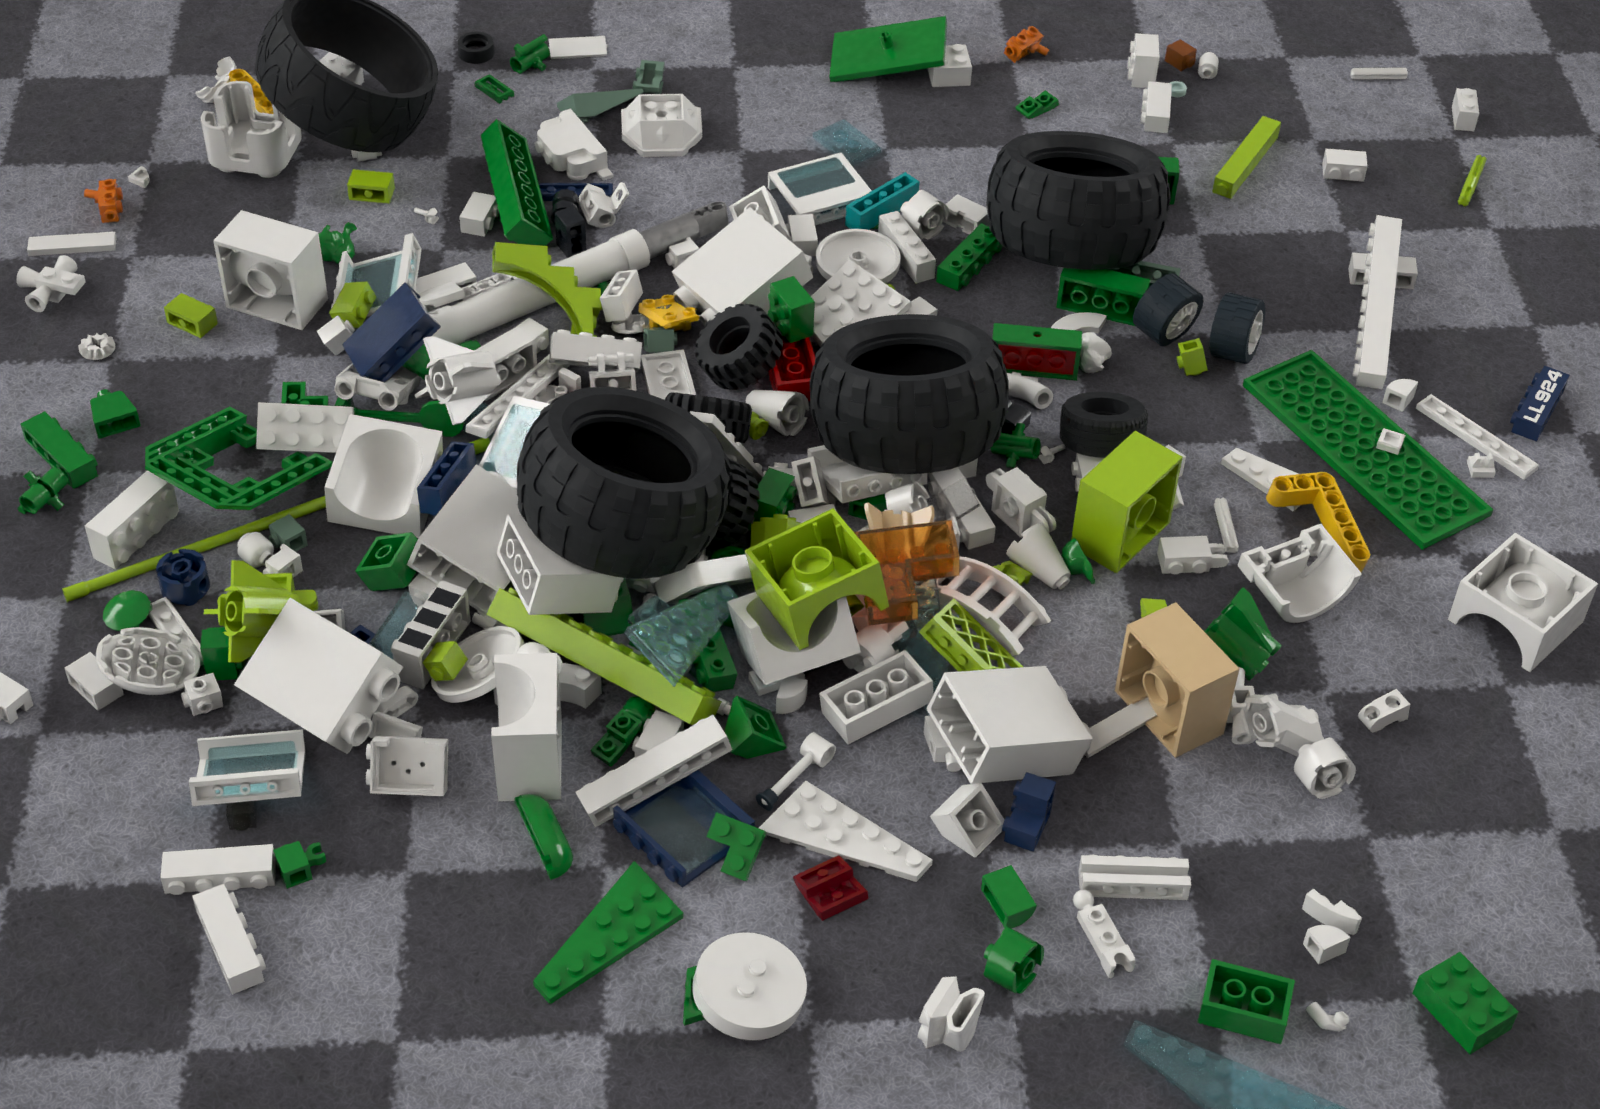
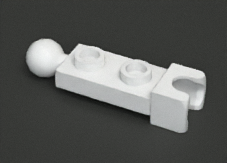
M1085 889L1077 891L1073 896L1074 906L1080 910L1077 913V919L1101 961L1100 964L1109 978L1114 977L1113 970L1116 968V964L1123 965L1128 972L1133 971L1135 957L1128 944L1125 945L1103 904L1093 906L1094 897L1090 891Z

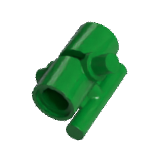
M543 34L523 47L520 44H516L514 46L515 56L510 58L511 68L519 74L531 67L544 71L546 65L542 61L550 56V50L545 43L548 40L547 36Z
M1016 423L1015 431H1012V434L1001 433L999 439L990 448L994 454L1006 455V467L1014 469L1016 461H1019L1020 457L1037 459L1040 454V439L1025 436V424Z
M53 467L42 477L36 476L30 470L23 476L30 483V488L19 497L21 504L17 508L19 512L35 514L46 504H51L58 511L64 505L58 498L59 495L57 493L68 484V478L60 469Z

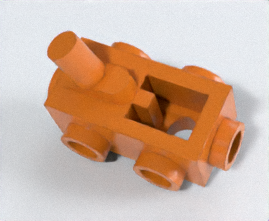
M1030 26L1027 30L1023 29L1016 37L1012 36L1008 40L1004 54L1015 63L1030 52L1034 54L1037 51L1046 56L1049 49L1039 44L1044 36L1037 28Z
M116 179L99 181L98 191L85 189L84 197L94 198L95 203H98L102 223L119 221V213H123L121 201L123 200L122 188L118 187Z

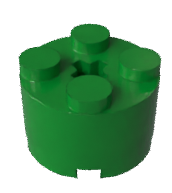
M1006 927L996 943L989 944L985 950L984 958L987 959L984 977L1015 994L1016 992L1021 994L1034 981L1037 975L1033 970L1036 964L1041 966L1043 962L1044 947L1016 930Z

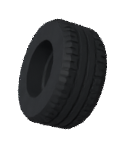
M1087 392L1077 394L1068 398L1061 407L1060 439L1068 449L1076 453L1105 458L1134 431L1144 436L1147 435L1148 411L1139 400L1119 393Z

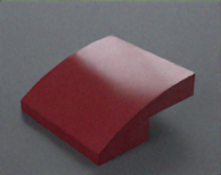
M839 855L793 876L796 886L822 921L869 899L868 891L854 878L853 869Z

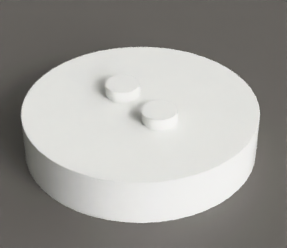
M746 932L721 937L704 950L697 964L692 987L693 997L698 1010L703 1013V1017L717 1030L738 1039L763 1040L781 1034L795 1022L805 999L807 981L801 963L786 946L768 936Z

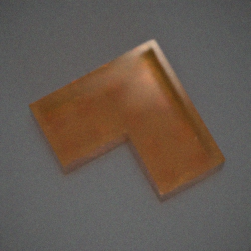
M952 520L854 532L880 563L889 603L888 608L880 611L868 596L863 595L869 626L917 620L918 599L914 581L960 576L959 552Z

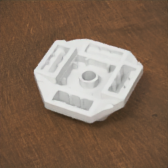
M683 94L638 95L627 108L621 109L622 140L637 150V153L642 157L684 156L690 148L702 139L701 108L695 107Z

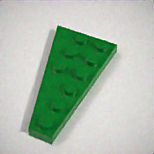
M634 861L533 980L534 987L549 1004H552L683 919V912Z

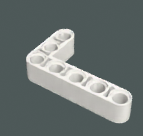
M746 554L695 562L687 565L681 571L657 580L654 584L660 605L667 606L686 599L701 590L717 586L724 587L753 582Z

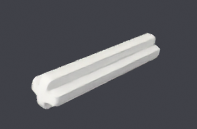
M1352 68L1350 73L1353 80L1406 79L1408 75L1407 68Z
M1216 498L1214 508L1224 547L1227 553H1236L1239 545L1227 500L1225 498Z

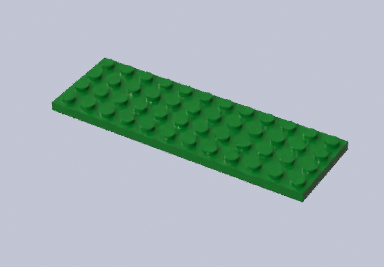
M1312 349L1244 379L1242 386L1421 550L1492 516L1493 508ZM1383 428L1405 435L1398 455L1376 448Z

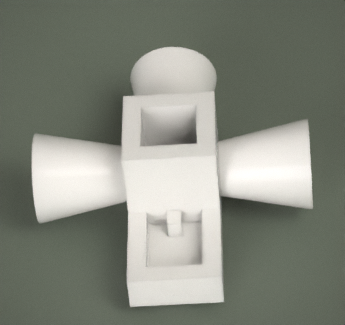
M61 255L54 268L45 266L40 273L22 266L17 274V285L19 287L36 288V290L25 297L27 306L36 312H43L48 301L59 303L66 294L76 295L85 284L84 275L75 274L78 269L76 262L68 256Z
M1238 667L1239 673L1226 723H1233L1232 742L1234 744H1250L1257 737L1255 735L1250 736L1245 731L1241 709L1247 705V703H1244L1246 698L1255 693L1253 686H1244L1245 670ZM1274 693L1268 695L1278 700L1277 694Z

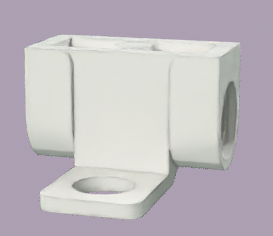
M620 182L612 196L608 197L602 188L587 184L579 196V204L588 224L599 228L612 226L616 221L615 214L627 199L629 192L625 183ZM622 190V197L618 200V195Z

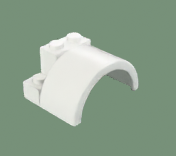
M1322 524L1302 530L1298 538L1264 550L1260 546L1241 553L1238 567L1251 583L1255 582L1281 618L1290 623L1311 620L1333 608L1351 592L1362 574ZM1309 556H1317L1318 558L1308 567L1307 561Z

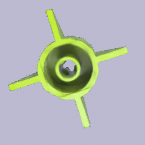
M231 560V586L224 590L228 591L226 596L220 597L218 609H204V614L218 615L219 625L224 626L227 631L223 633L229 636L228 662L240 663L255 653L289 598L298 603L300 600L296 593L285 589L246 562Z

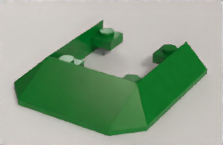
M230 406L145 447V470L211 507L225 510L250 511L331 468L333 462L318 453L308 457L297 451L282 459L281 467L284 470L261 482L251 477H247L233 485L225 482L205 470L214 465V457L212 455L236 443L245 448H249L257 443V429L246 423L247 415Z

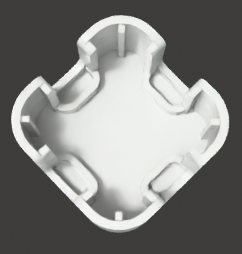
M232 81L221 85L214 93L218 126L214 112L203 111L201 115L209 163L223 172L240 171L254 173L264 178L279 175L288 165L301 141V129L281 114L273 104L274 114L258 112L255 107L252 85L249 82Z

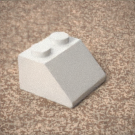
M982 783L962 785L930 816L943 837L973 857H977L1002 832L1004 818Z

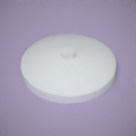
M847 229L835 232L824 238L816 250L817 269L827 280L849 259L884 283L892 280L900 268L901 256L897 245L885 235L871 230Z
M507 626L488 628L467 637L458 645L468 660L454 680L434 681L432 678L431 684L439 698L451 703L469 701L496 688L494 655L516 654L517 650L525 644L524 640L517 630Z

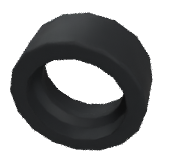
M485 32L465 33L457 41L459 57L467 63H484L495 55L494 40ZM483 46V48L480 49H470L468 47Z

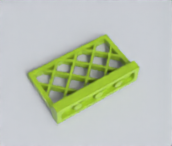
M954 598L919 631L958 672L1005 669V663L1011 668L1023 667ZM951 608L959 615V618L952 615ZM955 624L961 625L963 632L957 631ZM969 628H972L977 635L970 634ZM973 642L979 643L980 649L974 648ZM987 645L994 650V653L988 651ZM990 659L996 660L998 667L992 666Z

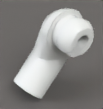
M1313 1002L1306 1009V1012L1322 1029L1340 1032L1346 1029V1025L1349 1023V1017L1346 1013L1336 1012L1335 1016L1328 1015L1317 1002Z

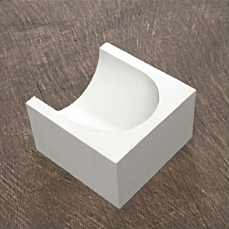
M241 210L214 239L226 308L303 330L328 300L318 232Z
M349 414L324 487L327 521L391 534L412 532L416 538H419L423 533L428 514L420 513L417 487L443 453L442 431Z
M756 592L727 601L741 654L765 685L861 653L846 596L833 601L818 614L809 631V646L802 650H799Z
M557 653L494 655L499 727H492L491 738L498 801H514L515 797L522 794H535L545 800L561 799L562 714Z

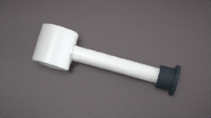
M815 732L809 734L800 748V754L804 757L771 789L758 793L756 795L757 803L767 811H771L773 804L778 800V796L811 763L817 764L820 767L826 766L832 760L836 752V746Z

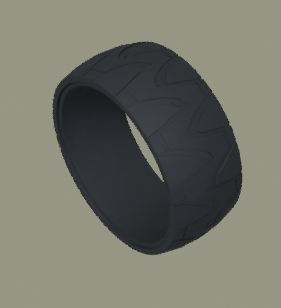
M284 0L274 11L264 28L255 62L256 78L263 93L274 107L292 123L330 144L369 153L392 150L401 145L416 130L429 109L438 80L436 59L421 36L400 17L371 0ZM304 46L322 49L346 58L375 77L389 93L369 89L343 78L318 61Z

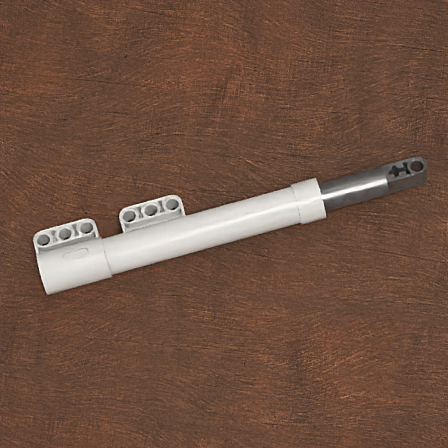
M721 201L710 203L641 232L631 229L610 238L608 242L556 262L551 266L574 267V276H578L577 287H594L601 282L612 279L616 272L640 270L647 267L651 258L668 252L669 246L684 242L687 237L694 241L725 228L729 225L726 203ZM498 273L462 288L466 297L457 300V304L452 306L446 305L441 308L430 304L426 305V311L441 326L433 336L458 345L467 339L556 303V300L541 288L526 280Z

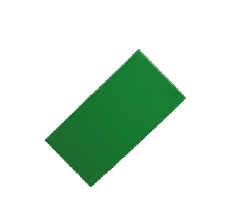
M1045 90L1036 98L1029 96L1015 108L1028 119H1032L1054 109L1059 105V101Z
M621 709L606 725L607 732L591 749L592 755L612 767L633 741L642 725V721Z

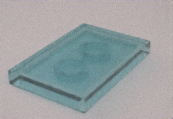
M844 119L813 133V138L833 154L842 153L852 166L881 153V147Z

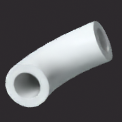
M1007 373L1009 380L1008 396L1025 400L1039 409H1044L1051 404L1053 393L1049 388L1032 379Z

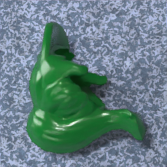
M351 222L346 223L343 233L338 231L330 232V225H326L322 232L319 233L322 260L333 261L339 264L342 252L347 251L352 259L355 255V247L350 234L357 230L355 224Z

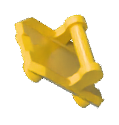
M663 295L660 299L656 300L645 299L642 303H639V313L649 319L650 328L663 327L664 329L672 328L674 331L682 329L687 331L691 329V322L699 321L700 316L696 314L695 308H685L675 302L674 295Z

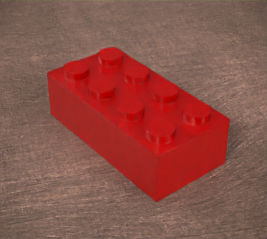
M782 336L783 347L780 350L781 356L779 360H776V366L773 370L770 369L768 371L773 391L799 392L804 394L808 401H810V377L813 365L815 364V355L810 339L807 337L790 343L785 336Z

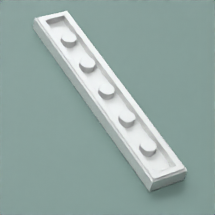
M1432 394L1417 404V410L1485 455L1492 453L1494 461L1523 480L1538 470L1539 464Z

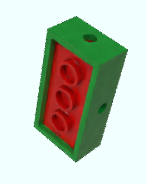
M994 323L992 339L998 344L999 350L1002 352L1003 364H1005L1007 373L1018 372L1022 376L1077 381L1082 347V331Z

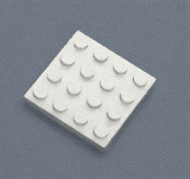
M850 259L811 296L815 301L816 309L840 294L861 321L881 316L902 315L912 306L909 299Z

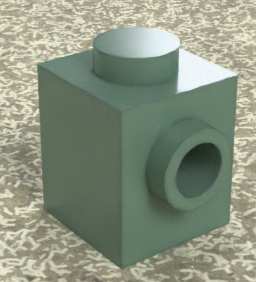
M663 327L643 328L645 351L648 353L674 351V345H677V333L674 332V329H664Z
M290 514L269 525L271 534L269 540L274 548H280L282 544H285L297 552L308 546L305 529Z

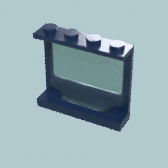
M699 770L645 799L626 813L618 805L613 808V825L615 829L621 834L625 833L636 849H642L653 865H659L664 870L667 878L671 882L676 881L682 888L727 856L729 846L706 837L716 812L754 827L755 821Z

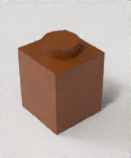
M1179 39L1167 46L1165 61L1178 70L1183 71L1195 64L1197 49Z

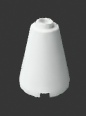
M753 390L746 397V403L751 405L752 412L757 413L760 419H765L772 428L782 435L794 436L802 430L807 418L804 415L805 410L809 411V403L804 394L789 391Z
M1040 523L1029 527L1020 534L1023 538L1018 543L1015 540L1011 543L1006 553L1007 556L1050 588H1064L1070 582L1069 577L1071 573L1048 530Z

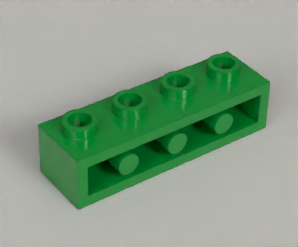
M981 223L937 267V283L959 291L963 286L969 284L970 279L974 275L979 274L982 266L985 263L988 264L995 253L1001 251L1003 246L992 234L989 226Z
M44 411L20 423L25 441L52 468L60 469L67 476L68 484L73 489L98 477L96 470L98 463L91 453L88 454L79 441L75 442L67 429L63 430L55 417L51 418Z
M707 596L679 600L677 609L673 613L674 622L680 627L681 640L684 645H687L690 663L694 664L696 668L698 683L713 692L733 689L738 673Z

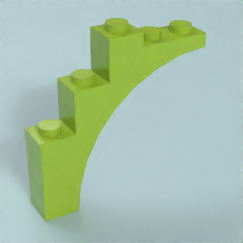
M495 242L492 251V272L512 275L541 288L564 309L573 323L577 335L580 332H587L593 334V337H597V335H594V329L596 328L599 312L603 310L600 301L601 288L577 287L578 276H574V267L551 266V255H548V246Z

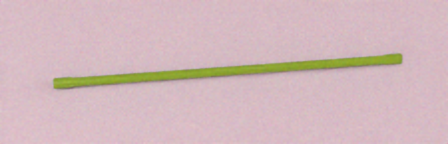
M480 438L469 443H474L475 455L487 450L490 440L489 438ZM325 496L169 552L176 554L179 553L180 549L194 550L198 553L205 552L238 540L246 533L260 532L268 529L270 524L288 514L296 519L326 508ZM169 552L97 578L62 588L64 597L67 602L84 597L91 592L155 570L159 560Z

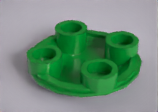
M125 591L114 596L107 603L103 611V620L107 627L116 631L126 628H137L152 611L153 605L147 595L141 591Z

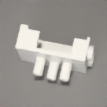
M375 736L370 744H367L366 759L370 760V769H367L366 785H370V793L423 796L445 795L448 788V739Z

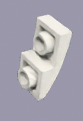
M1315 889L1306 894L1302 907L1306 913L1321 923L1337 927L1347 934L1354 935L1357 933L1362 917L1353 908L1346 905L1342 900L1336 905H1332L1325 896L1319 894Z

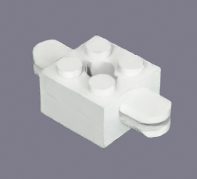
M1018 467L1006 473L999 468L986 475L987 486L993 491L991 510L1019 537L1022 538L1021 533L1038 523L1043 524L1049 533L1056 529L1055 518L1045 510L1047 494Z

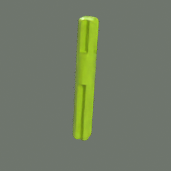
M1476 156L1459 196V205L1468 206L1486 163L1485 156Z

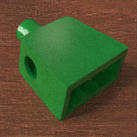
M103 389L97 393L96 398L90 400L98 439L141 426L137 409L122 391L110 393L109 390Z

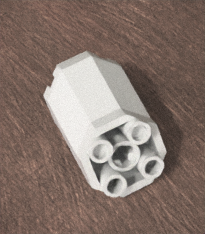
M1254 694L1246 698L1244 703H1247V705L1241 709L1245 731L1250 736L1255 735L1259 739L1255 742L1261 747H1277L1292 755L1299 756L1298 750L1303 745H1311L1317 741L1324 740L1318 721V714L1313 709L1308 710L1303 705H1287L1268 695Z

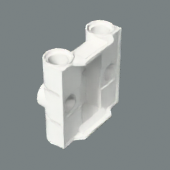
M352 363L336 376L335 392L339 398L346 400L355 394L378 399L379 405L384 410L391 411L398 405L408 403L409 395L420 384V377L401 366L384 383L360 376Z

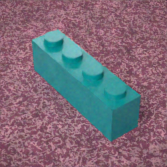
M904 172L846 206L845 226L850 229L866 230L875 227L879 223L880 215L894 211L900 212L902 204L908 202L919 191L920 181Z

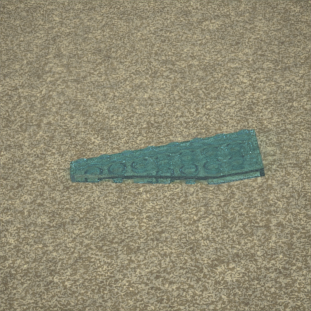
M1138 1020L1134 1021L1124 1043L1125 1048L1149 1067H1154L1166 1077L1169 1083L1179 1087L1186 1093L1189 1099L1202 1109H1348Z

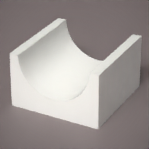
M1514 533L1460 581L1448 620L1456 625L1467 614L1479 613L1499 621L1512 633L1519 644L1522 653V668L1531 672L1583 623L1598 583L1517 533Z

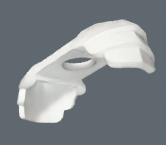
M230 56L218 61L217 75L215 76L216 80H218L216 85L212 88L207 86L200 91H196L195 94L204 103H214L215 91L221 85L230 82V71L237 69L234 60Z

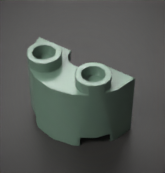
M641 60L640 68H636L637 81L633 82V89H643L644 93L661 94L664 83L662 78L663 71H665V62Z

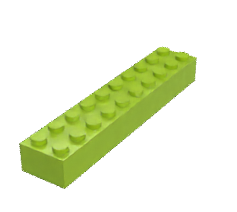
M512 587L508 591L501 588L498 589L486 614L689 724L695 725L701 719L711 715L715 717L722 701L714 698L715 692L695 685L694 681L684 676L674 674L675 671L663 665L660 666L654 663V660L633 652L632 648L614 642L613 638L593 631L592 627L573 620V617L567 614L529 615L516 589Z

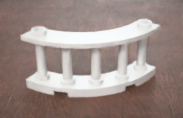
M938 557L936 561L941 570L928 583L911 584L905 589L918 609H936L941 611L954 598L1012 656L1019 655L1024 650L1018 639L1031 625L1038 626L1051 621L1045 608L1017 582L998 569L967 557ZM946 577L953 579L947 586L939 585ZM967 579L982 583L970 596L956 591ZM991 588L1006 597L993 611H989L978 603ZM1014 604L1023 613L1025 618L1011 632L999 618ZM951 608L953 615L959 618V615Z

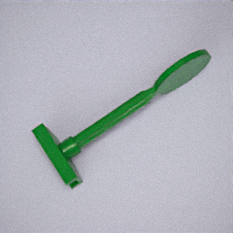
M338 397L334 405L354 407V415L385 421L421 423L424 428L442 431V436L453 437L459 434L464 427V421L461 424H452L446 404H440V401H430L424 404L419 413L360 410L355 407L352 397L347 400Z

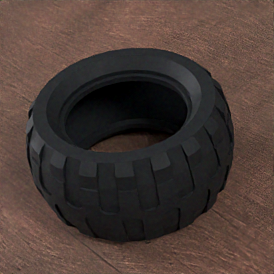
M1044 131L1029 133L1012 139L997 154L996 162L989 175L986 205L990 231L998 242L1010 252L1042 264L1083 270H1104L1131 266L1142 261L1156 249L1158 240L1161 238L1167 222L1170 189L1168 172L1158 156L1145 147L1133 142L1087 132Z
M924 314L889 315L847 325L834 332L820 346V350L815 355V364L813 365L810 377L811 414L819 439L831 453L842 461L865 470L881 473H933L963 466L976 460L987 452L999 439L1008 409L1009 380L998 344L986 332L975 325L942 316Z
M617 387L578 389L552 400L550 405L541 410L539 417L529 429L517 463V505L520 514L535 536L545 546L566 560L585 569L614 577L630 579L661 577L681 571L688 564L697 561L716 535L728 504L730 462L714 433L694 415L671 402L647 393Z

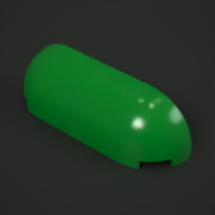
M522 794L515 797L514 802L550 880L562 876L572 865L573 853L552 807L544 798L535 794Z

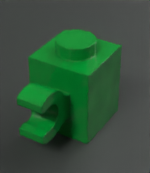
M299 841L285 844L273 850L276 866L286 889L312 880L310 867L322 865L326 862L325 853L315 855L322 851L320 842L311 844L305 853Z

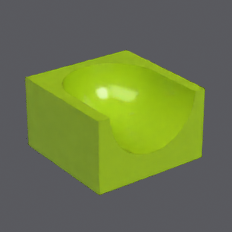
M1134 431L1080 480L1071 539L1075 538L1078 541L1084 555L1117 574L1170 523L1183 457L1143 434Z
M834 508L744 550L756 594L799 650L809 646V631L818 614L826 606L839 598L856 594L865 595L873 601L880 611L889 607L879 561Z

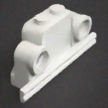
M571 109L560 112L559 117L543 121L540 124V129L537 131L538 141L535 142V148L554 170H567V176L572 180L586 179L593 172H596L603 181L613 178V173L608 169L606 149Z

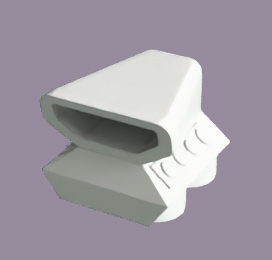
M956 976L942 977L923 1008L919 1019L922 1025L917 1037L922 1040L926 1048L943 1043L957 1051H964L974 1036L985 992L978 988H972L960 994Z

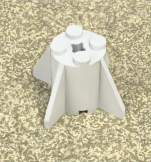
M434 336L425 337L423 341L430 358L427 368L430 369L429 375H425L427 387L416 393L415 397L417 399L430 395L433 399H438L440 404H446L452 424H461L495 390V387L500 385L501 379L496 371L493 356L488 351H474Z

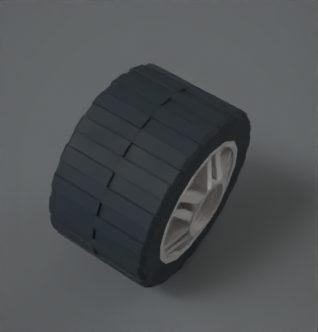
M1173 273L1164 275L1152 284L1139 300L1133 314V323L1157 344L1163 347L1167 346L1188 332L1195 323L1203 307V295L1178 275Z
M1230 292L1224 295L1215 313L1210 334L1209 350L1212 356L1243 364H1248L1252 360L1258 348L1264 326L1266 309L1263 300Z

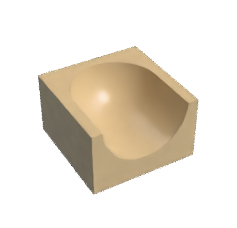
M1175 602L1127 625L1115 692L1128 706L1148 697L1157 716L1148 720L1145 725L1176 758L1224 734L1239 668Z

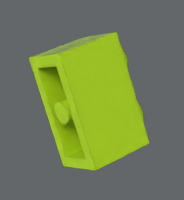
M353 169L347 183L349 200L390 203L395 190L393 173Z
M367 281L345 283L329 314L332 319L338 315L344 322L348 320L354 328H359L365 321L377 297Z
M180 293L164 306L167 323L199 338H202L218 324L214 307L183 293Z

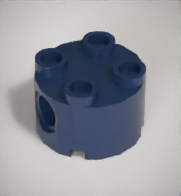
M180 549L179 553L176 554L169 552L159 560L156 566L161 594L163 598L166 597L172 603L192 606L206 595L210 588V579L204 557L194 550Z

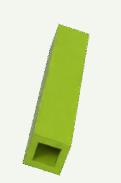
M1262 116L1215 176L1212 193L1229 199L1233 197L1278 138L1280 121Z

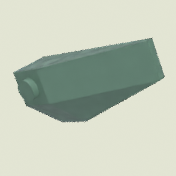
M629 89L576 93L556 104L561 112L571 109L582 123L585 124L588 123L589 119L644 93V90Z

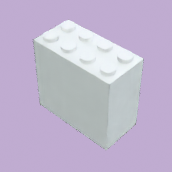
M521 514L507 515L497 555L529 615L612 612L614 603L618 598L620 584L624 578L588 570L566 560L545 546L535 536Z

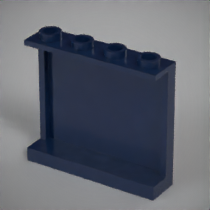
M406 282L342 344L359 375L385 383L424 344L423 338L433 336L441 328L440 324L428 314L420 302L419 298L421 296Z

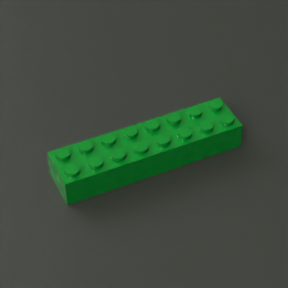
M496 119L481 134V139L504 236L509 241H515L518 244L546 246L553 237L527 139Z

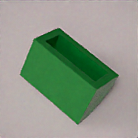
M1012 865L983 875L981 890L1004 928L1009 927L1012 929L1020 926L1033 915L1037 905Z

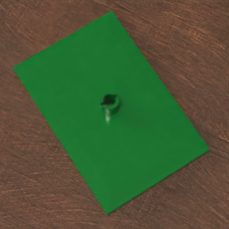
M946 16L834 33L829 74L830 82L944 66L947 33Z

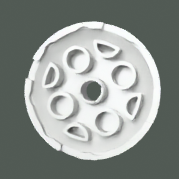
M141 627L121 629L120 634L114 636L108 634L99 642L96 650L97 665L111 682L128 691L145 695H163L183 689L184 681L197 677L200 668V658L192 646L187 647L181 643L182 638L166 631ZM182 654L185 656L187 660V665L185 664V661L182 658Z

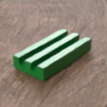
M490 74L474 82L477 89L499 104L502 103L503 99L505 101L508 100L509 96L511 98L514 97L512 89Z

